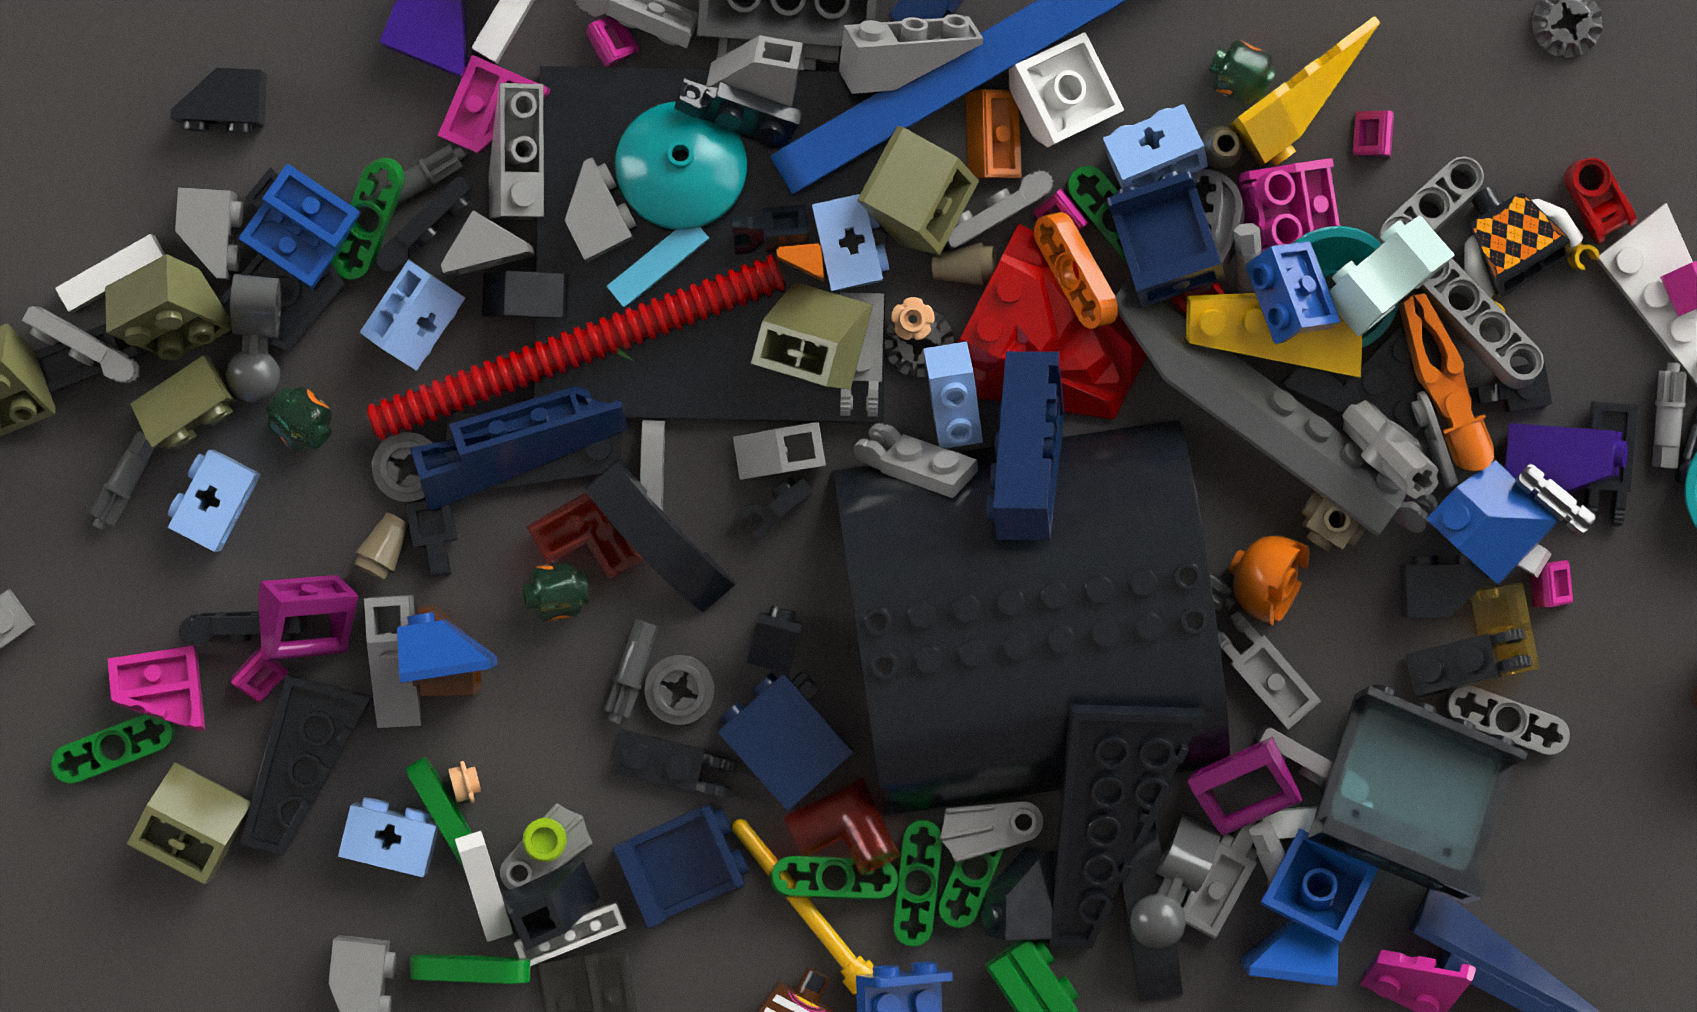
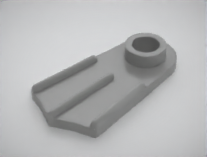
M1425 391L1417 393L1418 400L1411 403L1419 426H1426L1424 434L1433 464L1439 469L1438 473L1441 474L1444 487L1448 489L1459 483L1430 399Z
M1027 801L946 808L940 839L949 849L955 862L958 863L1034 839L1042 830L1043 816L1037 806ZM1028 814L1031 817L1032 823L1028 829L1021 830L1015 826V819L1018 815Z
M556 803L544 817L555 819L564 827L567 834L565 850L555 860L540 862L532 859L526 853L522 840L501 865L500 877L503 884L509 890L517 888L561 868L592 845L593 842L587 831L583 815L570 811ZM523 865L527 869L528 876L525 880L518 881L512 876V868L514 866Z

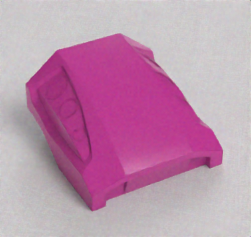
M1333 158L1240 173L1237 188L1245 208L1244 224L1253 223L1260 228L1262 252L1270 246L1291 244L1313 230L1329 226H1340L1330 169L1334 167Z

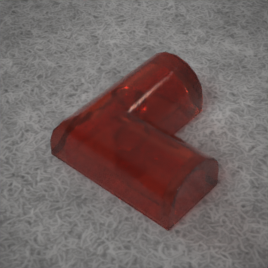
M587 492L526 526L548 565L587 543L608 580L644 560L611 524Z
M862 778L784 816L786 824L803 856L807 857L844 839L861 876L901 856Z

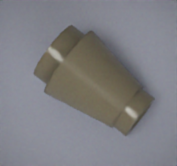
M1228 126L1212 127L1201 138L1205 147L1207 163L1213 168H1230L1242 156V139L1234 129ZM1220 137H1224L1225 140L1228 138L1231 140L1232 148L1229 152H1223L1218 148L1217 141Z
M983 242L941 252L940 255H932L934 280L985 286L986 281L990 280L997 267L994 246H984Z
M386 512L383 519L379 521L355 552L358 557L354 566L373 577L385 581L389 572L394 573L409 524L401 518Z

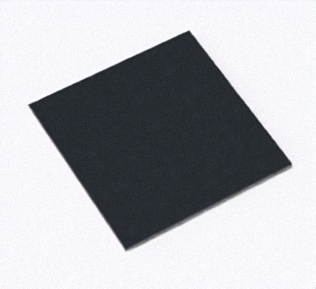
M540 66V84L550 88L551 91L549 96L543 100L544 217L537 218L536 272L567 274L566 318H535V342L541 341L544 344L548 342V337L550 336L558 339L561 337V332L566 331L568 334L574 333L573 328L577 326L582 330L587 328L586 323L593 322L595 325L600 323L599 318L605 317L608 320L613 318L612 313L618 312L619 315L625 313V308L608 289L607 285L676 229H668L652 224L639 216L628 205L616 179L615 158L618 144L628 126L643 112L660 104L675 102L678 89L684 78L706 86L710 69ZM799 71L792 108L800 110L801 118L799 126L787 145L878 92L852 94L839 71ZM739 133L746 151L747 174L744 187L737 201L719 219L701 227L710 239L706 244L628 307H631L633 311L638 309V304L641 302L645 306L649 305L652 298L656 297L659 301L664 299L663 295L666 293H670L671 296L677 294L676 290L682 288L683 291L689 290V285L695 283L697 287L703 284V279L708 278L709 282L716 280V274L720 273L724 277L729 275L728 270L740 271L742 270L741 265L753 266L754 260L757 259L760 262H764L767 260L766 256L770 254L773 255V258L776 257L786 283V286H784L785 291L773 290L771 291L772 296L769 297L766 294H762L759 296V301L754 302L753 299L746 300L747 305L741 307L740 303L733 305L734 310L728 311L727 308L720 310L721 315L718 316L711 313L707 315L708 320L695 319L694 325L690 326L687 322L682 324L681 330L677 331L674 327L669 329L670 333L668 335H663L662 332L656 334L657 338L651 340L650 337L644 338L643 344L631 343L630 349L625 350L624 347H620L619 349L632 360L619 354L613 355L610 351L605 353V358L599 359L598 356L592 358V363L586 364L585 361L580 362V367L577 369L569 366L566 368V373L561 374L560 371L553 372L554 377L550 379L546 375L540 377L541 382H534V398L577 386L588 390L595 400L607 404L615 400L621 401L625 418L883 422L886 271H882V282L834 292L839 295L840 292L884 294L882 382H879L878 417L868 416L866 410V396L868 395L869 382L867 381L852 382L853 409L850 411V416H840L841 388L823 386L751 364L763 319L794 282L831 292L823 253L824 282L778 261L776 249L765 250L764 241L759 242L758 246L750 252L735 254L734 235H744L745 233L733 234L732 216L763 217L762 208L806 204L809 244L818 243L821 245L812 205L861 194L889 140L792 195L770 158L771 155L782 148L765 144L758 139ZM678 150L672 157L676 161H684L689 157V154L684 150ZM592 157L597 166L606 163L617 185L610 192L617 206L624 202L626 203L637 226L629 229L634 238L633 240L586 262L565 222V218L583 163ZM880 225V227L872 229L875 246L884 244L885 251H887V231ZM853 230L846 231L845 240L839 242L840 248L847 247L850 255L858 253V245L865 243L864 238L856 237Z

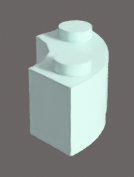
M1421 215L1406 225L1401 220L1397 221L1380 236L1384 243L1357 266L1353 261H1350L1332 277L1336 285L1329 292L1337 313L1358 337L1395 309L1394 305L1413 289L1420 288L1455 256Z

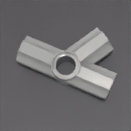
M1364 400L1356 405L1351 404L1342 415L1344 419L1343 430L1363 450L1361 457L1377 471L1391 478L1405 494L1417 499L1425 494L1430 495L1439 483L1437 480L1439 469L1427 456L1428 444L1417 435L1410 434L1404 428L1389 420L1370 402Z

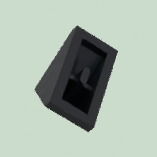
M520 271L483 273L482 316L566 318L567 274Z

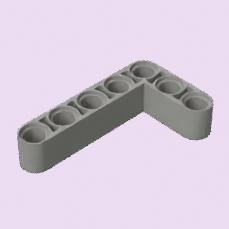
M1466 156L1457 157L1450 161L1385 221L1376 239L1383 244L1384 242L1380 236L1393 224L1401 220L1406 225L1419 215L1437 233L1478 192L1484 179L1483 169L1480 164L1473 158ZM1454 173L1466 175L1471 181V187L1469 189L1457 188L1452 183L1450 175ZM1427 201L1434 203L1440 211V216L1437 218L1424 216L1419 209V204ZM1450 259L1438 271L1439 277L1429 279L1420 288L1413 289L1417 295L1426 294L1438 317L1509 388H1525L1541 372L1544 359L1540 349L1453 259ZM1453 293L1464 295L1469 301V309L1463 311L1456 310L1449 303L1448 296ZM1482 325H1492L1498 330L1500 341L1487 342L1480 335L1479 327ZM1515 356L1525 358L1530 364V373L1523 375L1515 372L1511 367L1510 359Z

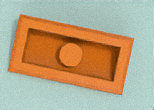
M982 89L969 92L965 96L967 168L977 179L1022 178L1020 110L1010 90Z
M817 243L778 247L779 249H776L778 261L824 282L821 245Z

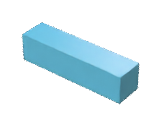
M701 227L675 230L608 284L607 287L621 305L627 308L710 239Z

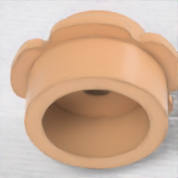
M916 297L906 298L903 304H898L894 307L891 314V321L895 323L894 331L904 340L911 338L921 340L931 332L930 325L935 320L932 308L929 305H924L923 301ZM915 315L917 322L910 323L908 320L909 316Z
M460 761L461 766L448 769L456 800L458 803L470 799L471 803H474L473 794L482 792L475 766L466 769L465 762Z

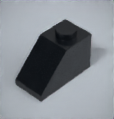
M1025 847L988 888L981 914L982 923L985 927V936L1002 940L1052 939L1054 851Z

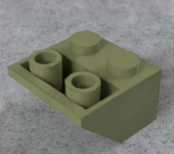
M897 126L857 201L900 246L940 255L979 180L958 157L910 130Z
M168 254L105 286L106 333L124 340L129 345L138 346L150 351L161 359L170 361L179 359L184 354L204 344L211 343L215 338L232 330L229 315L200 269Z
M794 282L763 319L751 364L823 386L851 390L873 304Z
M8 323L0 326L1 437L55 415L56 409L34 350Z
M203 355L130 405L151 447L167 448L168 450L174 448L176 451L197 437L194 430L201 425L211 424V426H214L229 417L234 412L230 406L237 402L238 399L228 389L226 379L212 358Z
M175 762L146 805L127 845L203 884H207L214 879L250 809L252 801Z

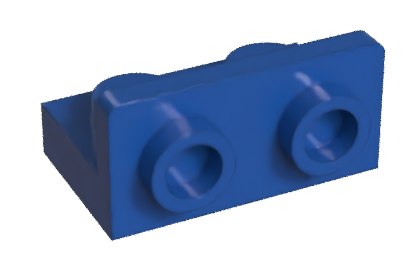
M1310 241L1270 246L1246 264L1248 275L1275 344L1284 343L1299 333L1331 329L1341 322Z
M929 961L911 963V970L899 971V966L897 965L873 966V974L856 975L857 1012H942L941 982L953 981V973L937 969V962Z

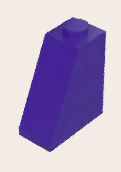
M396 0L379 42L388 49L462 78L468 65L465 0Z
M1509 423L1505 469L1517 479L1519 474L1528 465L1532 464L1545 474L1543 477L1545 480H1553L1568 494L1618 477L1619 467L1626 466L1628 444L1627 441H1621L1622 432Z

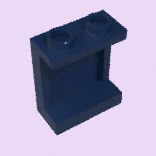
M1178 171L1169 172L1162 175L1157 182L1141 187L1137 185L1127 186L1117 191L1114 196L1107 198L1142 307L1226 280L1191 171L1184 173Z
M771 672L752 689L757 696L744 707L738 701L719 718L724 723V726L719 729L718 733L788 811L851 756L853 749L836 733L785 673L776 678Z
M711 802L614 845V852L648 928L664 922L666 918L727 891L745 886L746 881L743 875L750 873L748 865L740 848L732 851L726 835L732 833V829L723 809L715 811Z

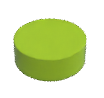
M543 817L534 820L527 826L523 834V847L526 853L536 861L549 862L555 860L563 853L567 845V834L564 827L552 818Z

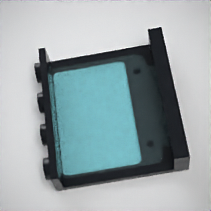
M1383 685L1368 686L1354 695L1307 839L1464 904L1482 899L1487 884L1486 881L1477 878L1511 768L1513 765L1525 761L1528 752L1515 747V741L1506 736L1491 734L1489 736L1475 730L1476 725L1468 720L1461 718H1451L1450 720L1436 714L1437 709L1427 703L1419 701L1410 703L1397 697V692Z

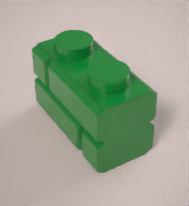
M1031 939L1018 940L985 963L987 971L1015 1012H1078V1008L1073 1001L1080 997L1066 975L1058 980L1049 965L1055 959L1041 939L1035 943Z

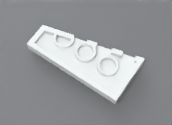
M1665 203L1600 253L1597 262L1674 360L1680 363L1681 369L1687 372V376L1697 388V309L1678 317L1660 279L1661 276L1693 262L1667 203Z

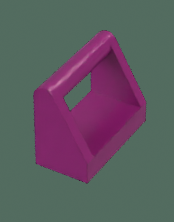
M339 575L261 581L258 592L261 650L264 660L346 653L358 595ZM329 613L331 637L281 642L285 617Z
M1273 736L1195 770L1187 780L1196 799L1222 836L1302 802L1300 792ZM1267 765L1283 791L1225 816L1212 788Z

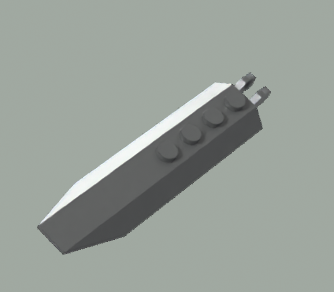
M1128 277L1115 296L1118 304V314L1164 381L1377 537L1391 519L1402 527L1408 528V531L1410 530L1412 533L1416 532L1418 534V532L1422 533L1423 530L1426 531L1430 523L1426 518L1438 507L1437 498L1433 494H1425L1417 499L1405 494L1391 478L1377 471L1361 457L1363 450L1355 442L1340 433L1324 418L1317 416L1295 400L1290 393L1280 389L1230 351L1190 344L1186 339V319L1162 301L1142 307L1133 280Z

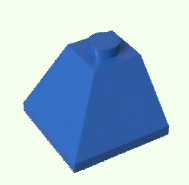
M1495 460L1488 467L1480 470L1458 485L1426 519L1459 551L1499 585L1560 520L1534 499V495L1528 494L1516 483L1517 479Z
M434 612L407 616L408 625L397 627L400 683L486 670L498 665L496 655L447 619L435 621Z
M1299 828L1260 905L1340 945L1368 895L1379 868L1307 839L1309 833Z
M1289 919L1243 954L1240 965L1250 976L1337 986L1338 944Z

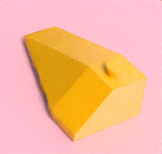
M1375 16L1333 46L1323 56L1317 58L1298 72L1288 82H1284L1230 124L1231 128L1239 134L1243 144L1260 167L1269 160L1276 167L1296 152L1291 144L1302 136L1380 24Z

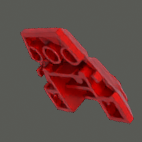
M1019 223L957 342L967 341L974 372L977 399L1002 401L1006 351L1059 352L1064 412L1113 420L1147 356L1119 314H1117L1113 323L1093 329L1085 327L1079 321L1035 241L1034 231ZM1073 260V272L1077 280H1079V270Z

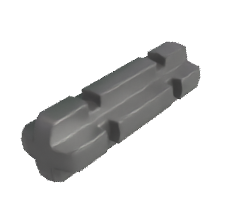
M1528 465L1517 477V485L1528 494L1530 492L1534 493V499L1560 521L1563 519L1568 521L1566 526L1577 535L1584 534L1594 523V514L1583 505L1579 508L1576 505V499L1553 480H1545L1543 478L1545 474L1536 466Z

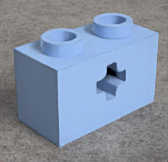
M1184 104L1173 109L1165 108L1159 110L1151 118L1135 125L1121 126L1114 130L1111 135L1103 138L1108 161L1121 188L1132 185L1141 187L1157 182L1162 175L1169 172L1178 171L1184 173L1191 171V173L1208 167L1204 144Z
M860 194L812 205L832 293L882 282V271L890 270L884 244L875 246L872 229L880 227V225L857 201ZM853 230L856 237H863L865 243L858 245V253L850 255L847 247L840 248L839 242L845 240V232Z
M408 260L360 333L381 349L417 371L424 359L431 353L434 344L444 329L455 317L465 297Z
M967 341L924 348L933 418L939 447L946 449L983 443L974 372Z
M208 450L205 456L198 454L188 472V477L193 479L185 495L179 492L168 510L167 515L172 518L168 528L214 552L222 551L261 474L216 450ZM217 488L215 497L220 500L219 506H209L205 509L207 500L202 497L203 492L213 491Z
M364 797L362 803L355 802L350 805L338 857L419 877H424L428 874L439 830L435 821L430 820V812L407 807L405 814L388 810V802ZM390 824L395 826V834L402 836L401 840H396L391 846L386 845L387 840L385 836L379 835L380 831L387 829Z

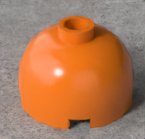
M1279 535L1262 537L1249 545L1246 551L1238 550L1230 564L1229 573L1234 575L1233 592L1242 609L1252 617L1271 626L1274 625V619L1280 622L1292 606L1302 585V582L1297 580L1298 568L1300 566L1307 569L1310 558L1309 547L1294 539Z

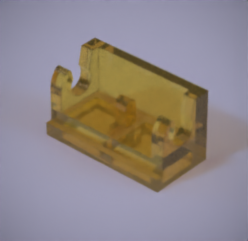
M1512 582L1478 589L1470 597L1477 636L1488 633L1494 635L1513 629H1525L1527 639L1517 644L1496 647L1499 661L1516 655H1530L1533 666L1505 673L1502 676L1540 669L1523 583Z

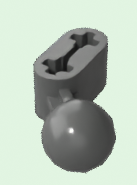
M234 274L230 298L232 334L242 335L241 352L235 354L227 363L225 370L226 384L238 400L249 404L263 402L272 397L277 391L281 380L280 368L268 353L269 338L277 339L280 328V279Z
M1184 811L1178 816L1168 836L1156 871L1157 874L1164 877L1157 894L1147 895L1139 900L1132 909L1130 917L1131 931L1136 940L1145 947L1154 950L1167 949L1176 944L1182 937L1186 920L1185 913L1180 905L1187 890L1189 889L1197 893L1209 873L1221 838V834L1216 827Z

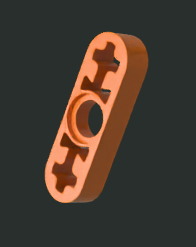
M1064 212L1040 217L1034 227L1035 241L1079 321L1089 329L1113 323L1118 314L1116 297L1073 220ZM1073 260L1079 270V280H1077L1073 272Z

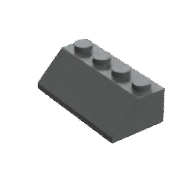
M699 0L697 36L752 40L761 35L804 44L842 46L844 25L860 24L867 20L875 21L877 0Z

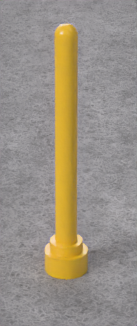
M735 820L732 824L733 833L769 876L773 865L778 862L777 858L746 820ZM787 871L779 873L780 880L787 881V888L793 889V885L796 882ZM786 897L843 968L840 971L845 977L842 982L853 995L856 994V975L873 974V963L869 959L865 961L861 956L856 958L809 898Z

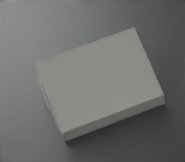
M472 211L442 261L441 267L444 274L456 277L536 256L534 247L477 212Z

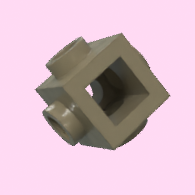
M1316 491L1311 495L1301 511V514L1306 516L1301 526L1310 531L1306 538L1329 552L1332 546L1343 550L1346 544L1353 547L1366 529ZM1335 511L1339 516V521L1336 526L1332 527L1329 523V516Z

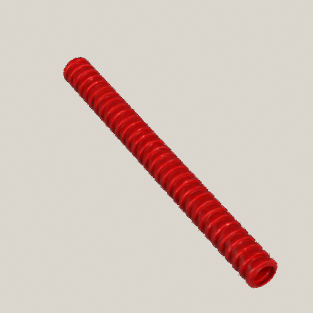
M772 254L767 255V260L764 262H760L757 259L754 260L753 266L748 267L747 264L741 265L742 270L735 272L734 269L728 270L729 275L724 277L720 273L716 274V280L709 282L708 278L703 279V284L697 287L695 283L689 285V290L683 291L682 288L676 290L677 294L671 296L670 293H666L663 295L664 299L659 301L656 297L652 298L651 304L646 306L641 302L638 304V309L633 311L631 307L625 308V313L622 315L615 312L612 313L613 318L606 320L605 317L599 318L600 323L594 325L593 322L586 323L587 328L582 330L577 326L573 328L574 333L568 334L566 331L561 332V337L558 339L550 336L547 343L542 344L541 341L535 342V347L531 349L526 345L522 347V352L516 353L515 350L510 351L507 358H503L500 355L496 357V362L484 361L483 367L478 368L477 365L470 366L471 371L465 373L464 370H459L456 377H452L449 374L445 376V381L433 380L432 386L419 385V390L416 392L413 389L406 390L405 396L401 397L400 394L393 395V400L389 402L386 398L380 400L381 405L368 404L366 412L376 438L384 441L387 439V434L392 433L393 436H397L400 434L399 430L404 428L406 431H410L413 429L412 425L418 424L419 427L424 426L425 420L428 419L435 422L438 420V415L451 416L452 410L456 409L457 412L464 411V406L468 404L470 407L477 406L476 401L482 399L484 403L490 401L489 396L494 394L496 398L502 397V392L505 390L512 393L515 392L516 386L521 385L522 388H526L529 381L533 380L535 383L541 382L540 377L545 375L550 379L554 377L553 372L560 371L561 374L566 373V368L569 366L577 369L580 367V362L585 361L586 364L592 363V358L598 356L599 359L605 358V353L610 351L613 355L617 354L618 348L630 349V344L634 342L641 345L644 343V338L650 337L651 340L657 338L656 334L661 332L663 335H668L671 328L675 327L677 331L681 330L682 324L687 322L692 326L695 324V319L708 320L707 315L711 313L718 316L721 315L720 310L727 308L728 311L734 310L733 305L738 303L743 307L747 305L746 300L753 299L754 302L759 301L760 295L772 296L771 291L776 289L779 292L785 291L784 286H786L776 257L773 258Z

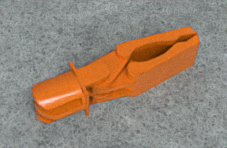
M1426 294L1409 296L1399 303V311L1418 382L1424 387L1436 408V412L1446 422L1447 427L1441 429L1454 464L1464 471L1483 470L1494 459V446L1483 418H1486L1485 414L1477 416L1472 414L1471 397L1463 370L1464 363ZM1422 325L1432 335L1442 357L1440 371L1430 364L1425 353L1422 341Z

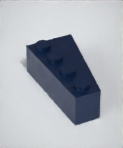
M1006 351L1002 401L999 404L1000 431L995 434V457L997 458V463H992L991 489L995 491L994 494L987 495L986 503L987 521H995L997 540H1050L1065 417L1059 352Z

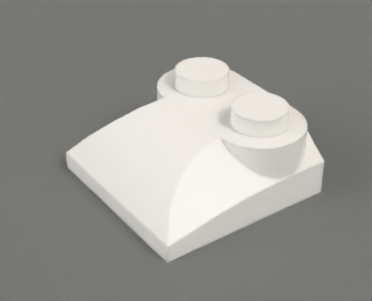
M1086 32L1017 63L1008 69L1010 92L1032 136L1047 148L1124 111Z

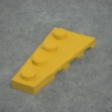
M1256 293L1187 296L1186 339L1190 344L1361 378L1362 335L1358 337L1339 314L1341 322L1331 329L1299 333L1284 343L1275 344Z

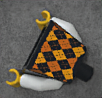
M1493 187L1481 190L1472 198L1471 202L1481 216L1469 224L1471 237L1468 238L1464 245V271L1492 300L1495 292L1499 299L1565 259L1568 260L1569 265L1573 269L1585 271L1584 265L1579 260V255L1583 250L1587 252L1591 260H1598L1599 258L1597 248L1581 242L1583 235L1566 210L1541 199L1531 200L1524 193H1518L1503 202ZM1493 300L1505 313L1504 307L1497 301Z

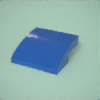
M287 163L263 196V204L238 239L242 244L313 290L340 250L361 213Z

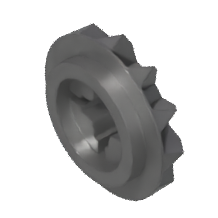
M1540 0L1532 18L1534 36L1540 46L1554 56L1571 58L1582 55L1596 44L1603 30L1602 10L1594 0ZM1563 7L1570 16L1577 15L1579 17L1584 15V19L1574 26L1575 33L1573 35L1575 40L1572 34H1569L1567 28L1551 29V26L1557 24L1563 18Z
M933 311L935 320L930 325L931 332L925 338L931 340L932 343L938 344V346L954 344L953 332L948 322L942 315ZM911 315L908 320L913 324L917 322V317ZM891 321L885 333V352L890 363L905 375L927 377L924 350L918 356V360L913 361V346L906 344V341L900 340V337L894 331L895 323Z
M401 432L397 436L391 435L378 446L372 460V474L375 483L385 495L402 502L417 501L425 497L418 475L409 474L406 479L402 480L401 485L398 484L401 478L399 476L401 469L390 459L393 457L406 460L409 455H412L410 448L432 444L430 440L417 433Z
M673 655L662 659L650 670L645 681V699L650 710L662 721L674 725L689 724L701 718L710 708L714 697V682L708 668L694 657ZM687 672L689 673L687 676V688L692 690V693L698 695L696 699L691 696L690 698L683 696L679 702H676L673 708L671 707L673 692L667 689L666 685L661 684L662 680L667 683L670 681L677 683L680 677H683L684 673Z

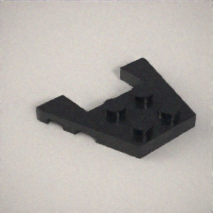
M270 167L245 198L259 209L263 204V196L279 174ZM259 254L241 274L280 279L281 319L277 339L269 338L268 343L290 352L347 285L332 262L314 289L311 290ZM232 285L223 296H220L213 290L230 319Z
M1412 290V291H1411L1407 296H1405L1402 300H1404L1405 298H1407V297H1409V296L1417 295V294ZM1403 323L1361 365V378L1351 376L1342 385L1328 371L1299 365L1282 383L1287 389L1302 394L1317 403L1343 414L1351 404L1356 405L1366 400L1375 405L1389 420L1395 422L1410 434L1415 435L1422 428L1415 418L1411 403L1417 401V393L1425 391V389L1416 377ZM1422 325V341L1425 353L1430 364L1440 371L1442 357L1432 335ZM1430 399L1434 412L1436 413V408Z

